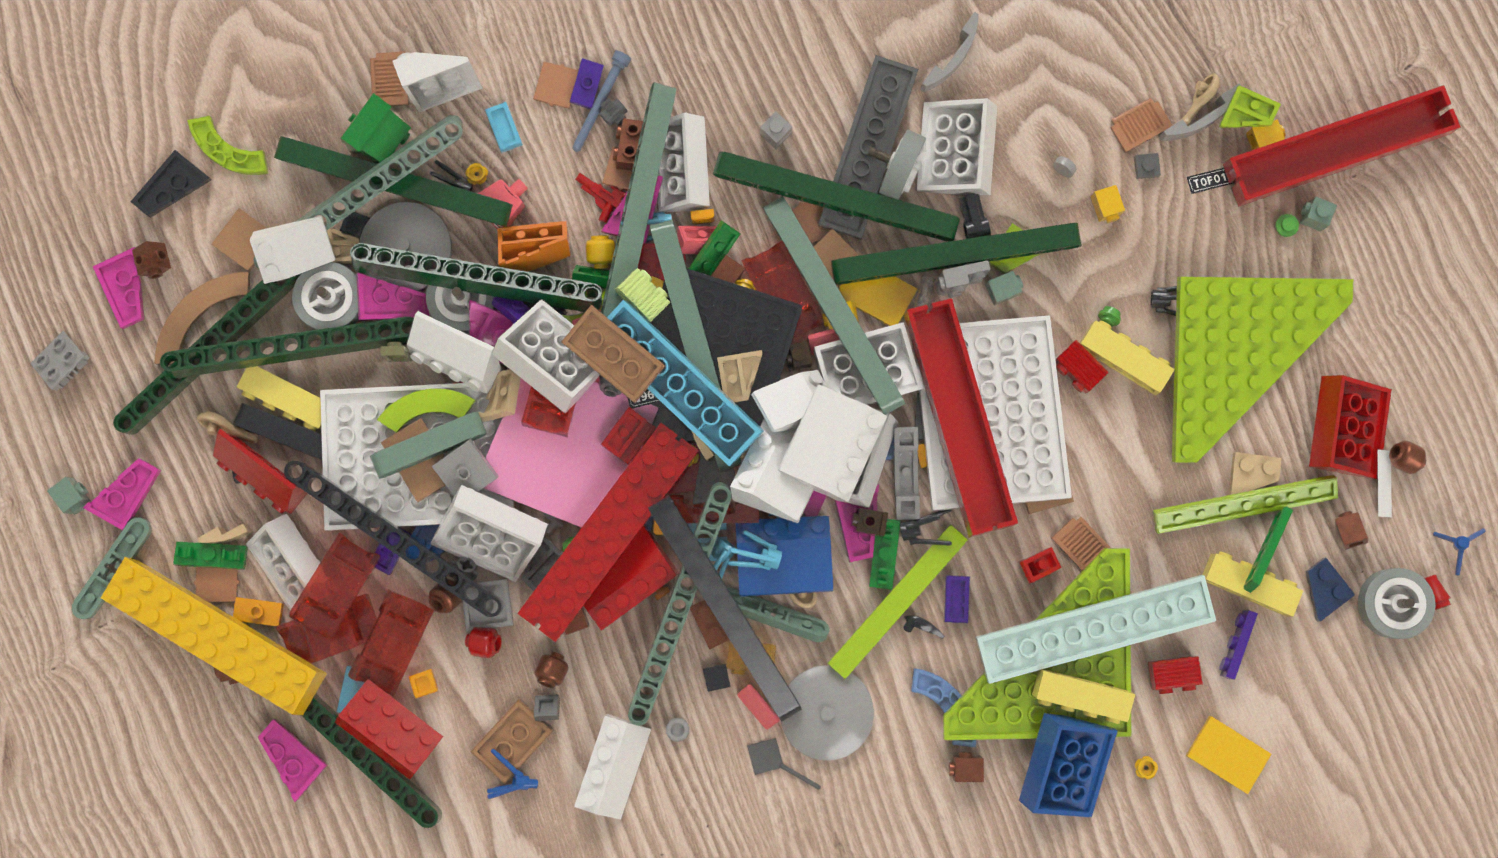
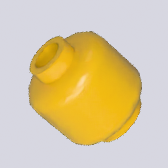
M609 235L591 236V240L585 243L586 261L594 264L596 269L608 268V263H612L615 241L609 239Z

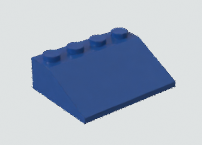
M829 516L801 517L798 523L784 518L735 521L737 549L761 554L763 549H767L744 535L743 532L747 530L766 542L777 545L776 550L782 551L781 561L777 570L773 568L766 570L763 568L738 566L740 597L833 591ZM737 554L738 561L760 563L759 559Z
M1044 713L1019 801L1032 813L1092 817L1118 730L1065 715Z

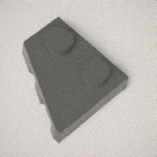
M545 536L541 546L528 563L522 576V580L533 591L562 554Z

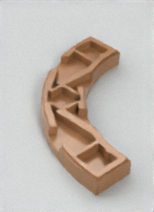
M233 273L212 279L184 297L173 309L161 330L156 346L154 364L160 365V358L164 353L182 349L188 330L210 307L219 302L243 297L250 292V273Z

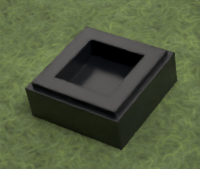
M353 212L344 218L340 231L360 239L362 231L370 218Z
M726 664L703 669L708 692L731 687Z

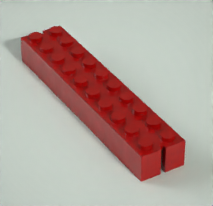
M1442 85L1229 158L1223 164L1229 183L1234 182L1235 184L1231 189L1238 207L1452 134L1461 126L1453 108L1441 116L1439 112L1451 105L1445 86Z
M950 298L934 302L930 305L929 309L928 305L908 309L904 314V318L968 538L1012 527L1018 524V520L953 300Z
M660 423L517 614L533 626H537L539 623L541 626L538 630L557 642L652 516L648 507L667 496L696 457L699 450L683 438L677 441L678 435Z

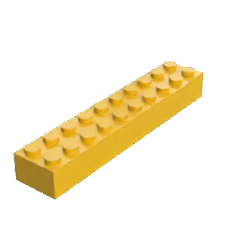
M124 557L101 596V599L292 715H303L327 675L326 672L137 559Z

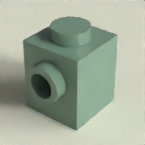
M1314 197L1309 202L1306 201L1301 210L1300 224L1321 232L1330 225L1337 205L1318 197Z
M65 477L47 490L60 510L66 514H78L84 510L83 507L90 501L86 495L88 490L82 483H77L75 478Z

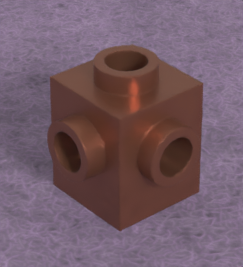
M145 241L132 250L138 276H149L150 279L162 277L164 272L171 269L165 243Z

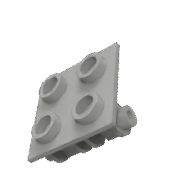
M62 331L30 364L52 390L55 389L57 391L59 388L63 389L70 379L74 378L71 372L78 374L79 372L76 368L81 370L89 363L87 360L90 357L84 351L82 352L70 337Z

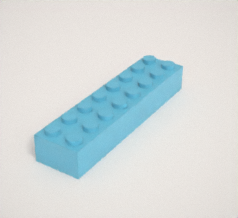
M623 300L610 313L607 318L666 366L648 387V390L728 466H732L764 430L628 301Z

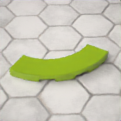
M211 116L187 120L195 142L215 163L240 174H268L265 152L263 150L247 151L229 145L218 134Z
M448 389L420 390L396 400L382 412L377 420L397 433L408 422L426 413H445L458 418L465 416L476 400L460 392Z

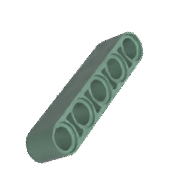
M472 412L372 454L370 459L378 478L381 479L455 449L470 438L472 441L485 436L487 432L479 413Z

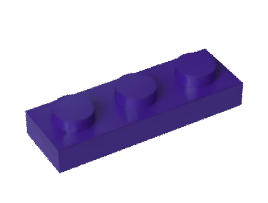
M1243 610L1242 613L1238 614L1235 620V626H1237L1235 634L1231 635L1228 640L1227 648H1229L1227 657H1224L1220 663V676L1235 680L1258 613Z

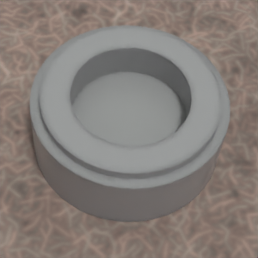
M1063 156L1058 157L1053 163L1054 169L1064 177L1071 178L1077 170L1076 165L1070 159Z
M673 718L666 726V734L672 741H683L689 734V724L683 718Z

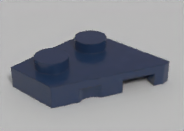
M1322 558L1305 572L1307 582L1310 585L1311 601L1314 602L1315 619L1317 622H1321L1355 596L1354 592L1327 558Z

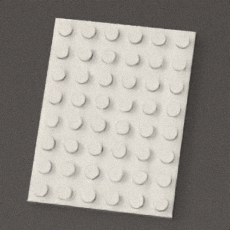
M1050 315L959 323L1012 503L1072 498ZM915 356L916 366L923 389L919 390L931 508L932 511L960 509Z
M465 383L320 390L323 476L397 527L440 525L454 498V495L447 486L418 503L399 472L385 478H378L370 456L383 450L384 447L381 442L396 432L377 419L396 400L420 390L448 389L465 394L476 400L468 414L472 412L484 413L489 403V400L486 399L488 394L482 391H474ZM426 413L414 418L402 429L422 418L427 428L431 430L458 417L445 413ZM502 418L483 422L487 434L473 441L485 458ZM452 449V450H450V451H448V452H445V453H443V454L446 456V455H448L449 453H451V452H452L453 450H455V449ZM484 488L478 491V493L514 508V500ZM335 492L331 496V502L334 505L341 502L339 492ZM324 505L325 531L359 529ZM357 505L353 506L350 510V514L354 519L358 518L361 514V509ZM373 519L370 522V528H380L381 526L378 519Z

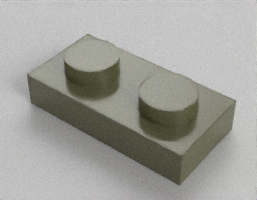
M389 342L387 346H381V356L389 362L413 361L410 357L409 349L406 346H402L401 342Z

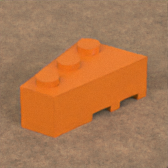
M566 221L497 228L499 267L529 272L571 256L570 238Z

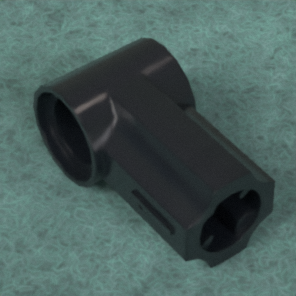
M979 194L966 195L960 198L959 202L964 218L963 228L966 239L991 235L989 221L987 217H984Z

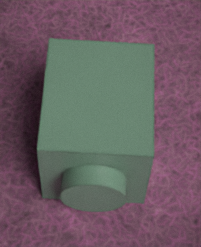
M1014 271L989 280L985 284L994 306L1017 297L1023 292L1021 289L1023 288V282L1019 275H1015Z

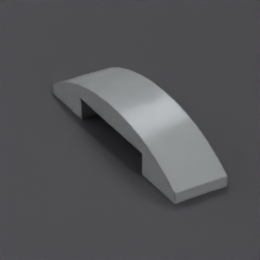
M974 12L962 28L959 37L964 42L944 70L935 65L922 83L920 89L922 92L929 91L942 84L962 64L976 34L978 13Z
M1238 85L1220 95L1215 101L1218 106L1217 109L1190 126H1187L1182 119L1166 129L1159 136L1160 140L1172 141L1197 134L1212 125L1225 113Z
M917 426L894 427V489L897 520L920 519Z

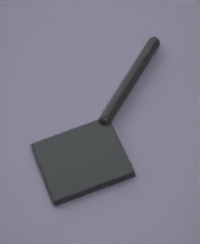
M776 738L747 746L755 775L781 768L818 790L821 788L819 784L783 764Z

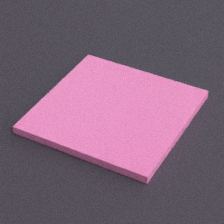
M520 378L515 414L502 417L486 456V460L499 477L484 487V489L582 528L628 467L622 460L600 445L627 408L630 407L627 396L623 393L616 397L606 396L600 390L599 383L594 381L583 396L564 413ZM650 404L633 408V410L652 424L658 407Z

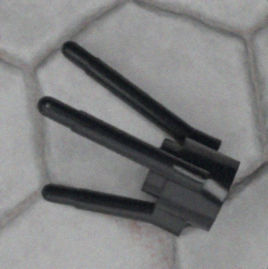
M435 160L436 165L456 179L453 181L434 171L430 172L431 176L451 186L472 192V183H469L466 178L460 176L445 164Z
M1177 286L1157 287V290L1152 289L1151 308H1156L1158 313L1176 316V311L1168 309L1166 306L1171 305V300H1176L1177 295H1171L1168 292L1177 291Z
M952 509L940 510L920 519L900 523L903 541L909 540L910 545L951 546V541L918 539L917 536H921V525L939 520L940 516L951 512Z

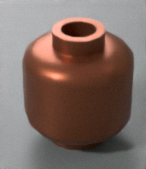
M1406 440L1395 444L1389 453L1392 466L1408 474L1417 473L1426 465L1427 460L1424 448Z
M447 579L451 586L457 585L456 581ZM438 583L430 590L428 595L431 608L438 613H450L462 602L459 597Z
M551 652V655L544 654L540 657L534 674L539 684L554 689L555 686H560L563 683L569 666L564 661L563 655Z

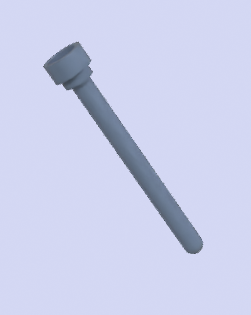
M615 50L611 58L613 66L572 148L575 152H579L582 149L602 109L601 104L607 99L620 71L628 67L631 61V57L621 51Z

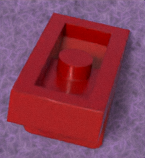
M1052 547L1018 561L1029 584L1062 568Z

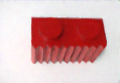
M1077 340L1055 359L1057 371L1063 376L1067 374L1073 380L1071 382L1072 386L1080 393L1083 391L1086 394L1091 391L1109 373Z
M1198 656L1148 662L1152 690H1159V694L1173 693V688L1182 687V691L1196 690V685H1203Z

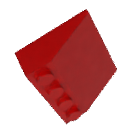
M1344 375L1321 376L1309 467L1378 480V450H1384L1392 389Z
M219 429L213 456L218 459L216 464L227 472L229 469L235 472L237 475L234 478L246 486L248 483L255 488L253 492L263 500L267 497L274 502L271 506L281 514L284 512L292 514L308 493L289 481L281 470L238 437Z
M645 525L584 605L601 631L679 574L675 565Z

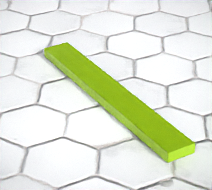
M1328 475L1153 510L1155 531L1157 534L1277 511L1286 506L1293 508L1338 499L1337 477L1335 475Z
M949 525L937 539L951 541L952 545H932L827 663L842 678L846 679L968 541L952 525Z

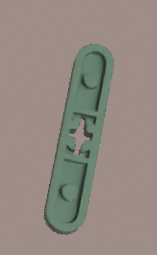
M133 518L127 523L74 600L72 612L77 618L90 619L97 614L105 602L101 599V596L115 574L111 572L107 576L110 570L107 567L108 564L116 562L115 569H118L124 557L132 559L136 557L152 532V526L148 520Z
M727 587L746 618L814 642L825 641L829 634L830 628L828 624L821 619L756 596L740 597L739 590Z

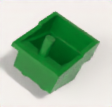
M372 93L357 115L352 113L348 118L351 124L340 139L351 153L354 151L359 152L374 163L379 164L392 155L399 144L403 145L410 137L408 131L411 127L390 110L392 106L375 93Z

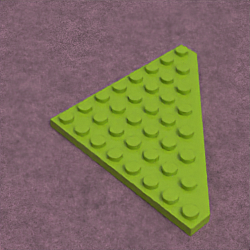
M1177 277L1172 462L1197 463L1353 302L1354 279Z
M1104 548L1035 620L1129 595L1130 548ZM1131 645L1045 669L1131 692ZM1038 671L990 684L987 682L984 672L943 714V739L1037 738L1044 713L1065 715L1115 728L1118 730L1116 737H1132L1131 713L1128 722L1120 720V724L1106 721V716L1097 715V718L1083 715V710L1075 709L1074 712L1060 709L1061 705L1052 703V706L1037 703L1038 699L1032 695Z

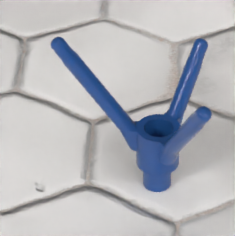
M1484 528L1468 537L1459 536L1455 538L1438 532L1433 533L1435 537L1453 543L1454 549L1457 550L1456 576L1460 575L1464 550L1469 547L1470 541L1486 532Z
M495 749L491 750V753L513 772L514 776L512 784L487 789V793H491L487 795L488 799L516 790L537 789L538 779H530L529 776H524L521 771L517 770Z

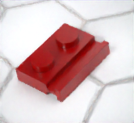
M628 407L600 445L628 465L656 427Z

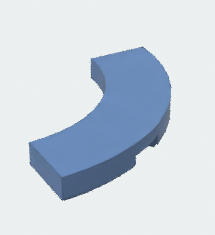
M913 668L911 692L929 697L941 707L944 713L961 697V694L941 677L922 669ZM952 740V745L976 748V740Z

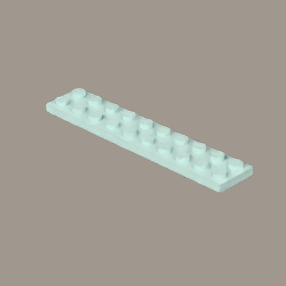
M1199 575L976 637L987 682L990 684L1216 621L1205 575Z

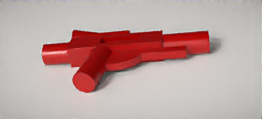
M579 173L575 180L582 184V190L595 198L596 205L602 210L598 220L607 224L613 208L616 209L626 193L614 186L610 187L613 190L610 193L603 188V185L597 184L582 173Z

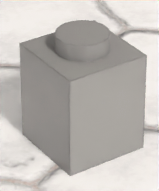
M776 111L760 127V135L775 149L792 134V126Z

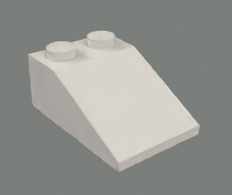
M322 216L254 231L250 238L264 284L293 277L336 259Z
M813 370L792 375L756 390L751 395L771 431L779 432L798 428L817 385L828 387L819 371Z

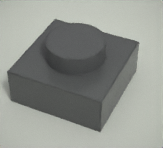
M1158 153L1134 156L1136 179L1157 178L1161 176Z
M559 695L535 696V721L559 720Z

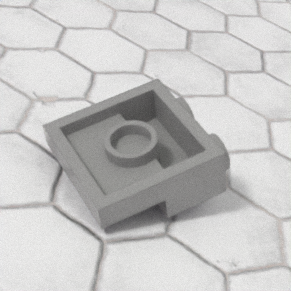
M989 261L942 270L938 281L935 282L937 294L942 296L948 295V298L961 296V292H964L968 285L982 282V278H985L990 271Z

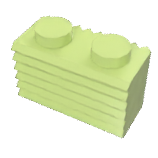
M637 268L614 290L623 300L628 301L651 322L670 301L667 299L668 294L661 287L656 288L650 282L652 280L651 276L646 271H640Z

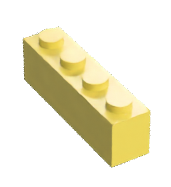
M1095 320L1088 328L1080 344L1094 358L1153 395L1161 393L1175 370L1170 367L1171 364L1161 357L1157 359L1152 356L1148 348L1131 343V338L1127 335L1115 333L1106 322Z
M258 366L246 368L237 385V388L243 390L241 395L253 401L256 397L263 400L262 406L272 411H275L276 407L283 410L282 416L294 422L296 418L305 421L302 426L314 432L317 428L321 429V399Z
M1219 551V554H1210L1202 574L1205 575L1207 583L1286 617L1294 616L1303 590L1297 588V583L1284 579L1282 582L1275 579L1276 575L1274 573L1266 571L1261 584L1250 593L1244 590L1243 586L1251 571L1252 564L1245 561L1235 562L1232 560L1233 556Z
M1047 669L1038 670L1032 695L1038 699L1037 703L1052 706V703L1061 705L1060 709L1074 712L1075 709L1083 710V715L1097 718V715L1106 716V721L1120 724V720L1128 722L1135 694L1128 690Z

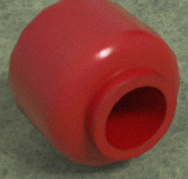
M474 627L465 638V646L468 647L469 653L474 657L492 658L495 654L499 653L502 645V638L497 630L489 627Z

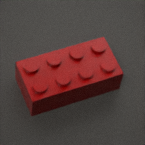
M369 679L335 720L337 725L409 780L444 737Z

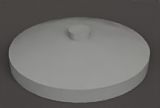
M400 202L382 208L369 219L360 237V243L451 258L452 241L446 225L434 211L417 203ZM369 275L372 278L419 292L428 287L426 284Z
M823 665L805 670L790 682L788 686L802 710L781 721V725L787 739L798 751L817 760H837L850 755L864 743L872 728L874 708L869 691L858 677L850 673L844 679L833 668Z

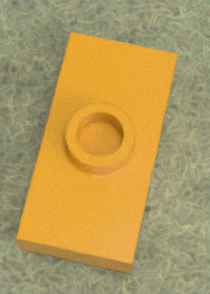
M236 597L233 617L241 622L279 627L281 625L284 603Z

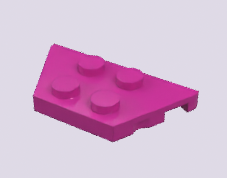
M470 300L469 335L495 347L498 338L514 323L501 312Z

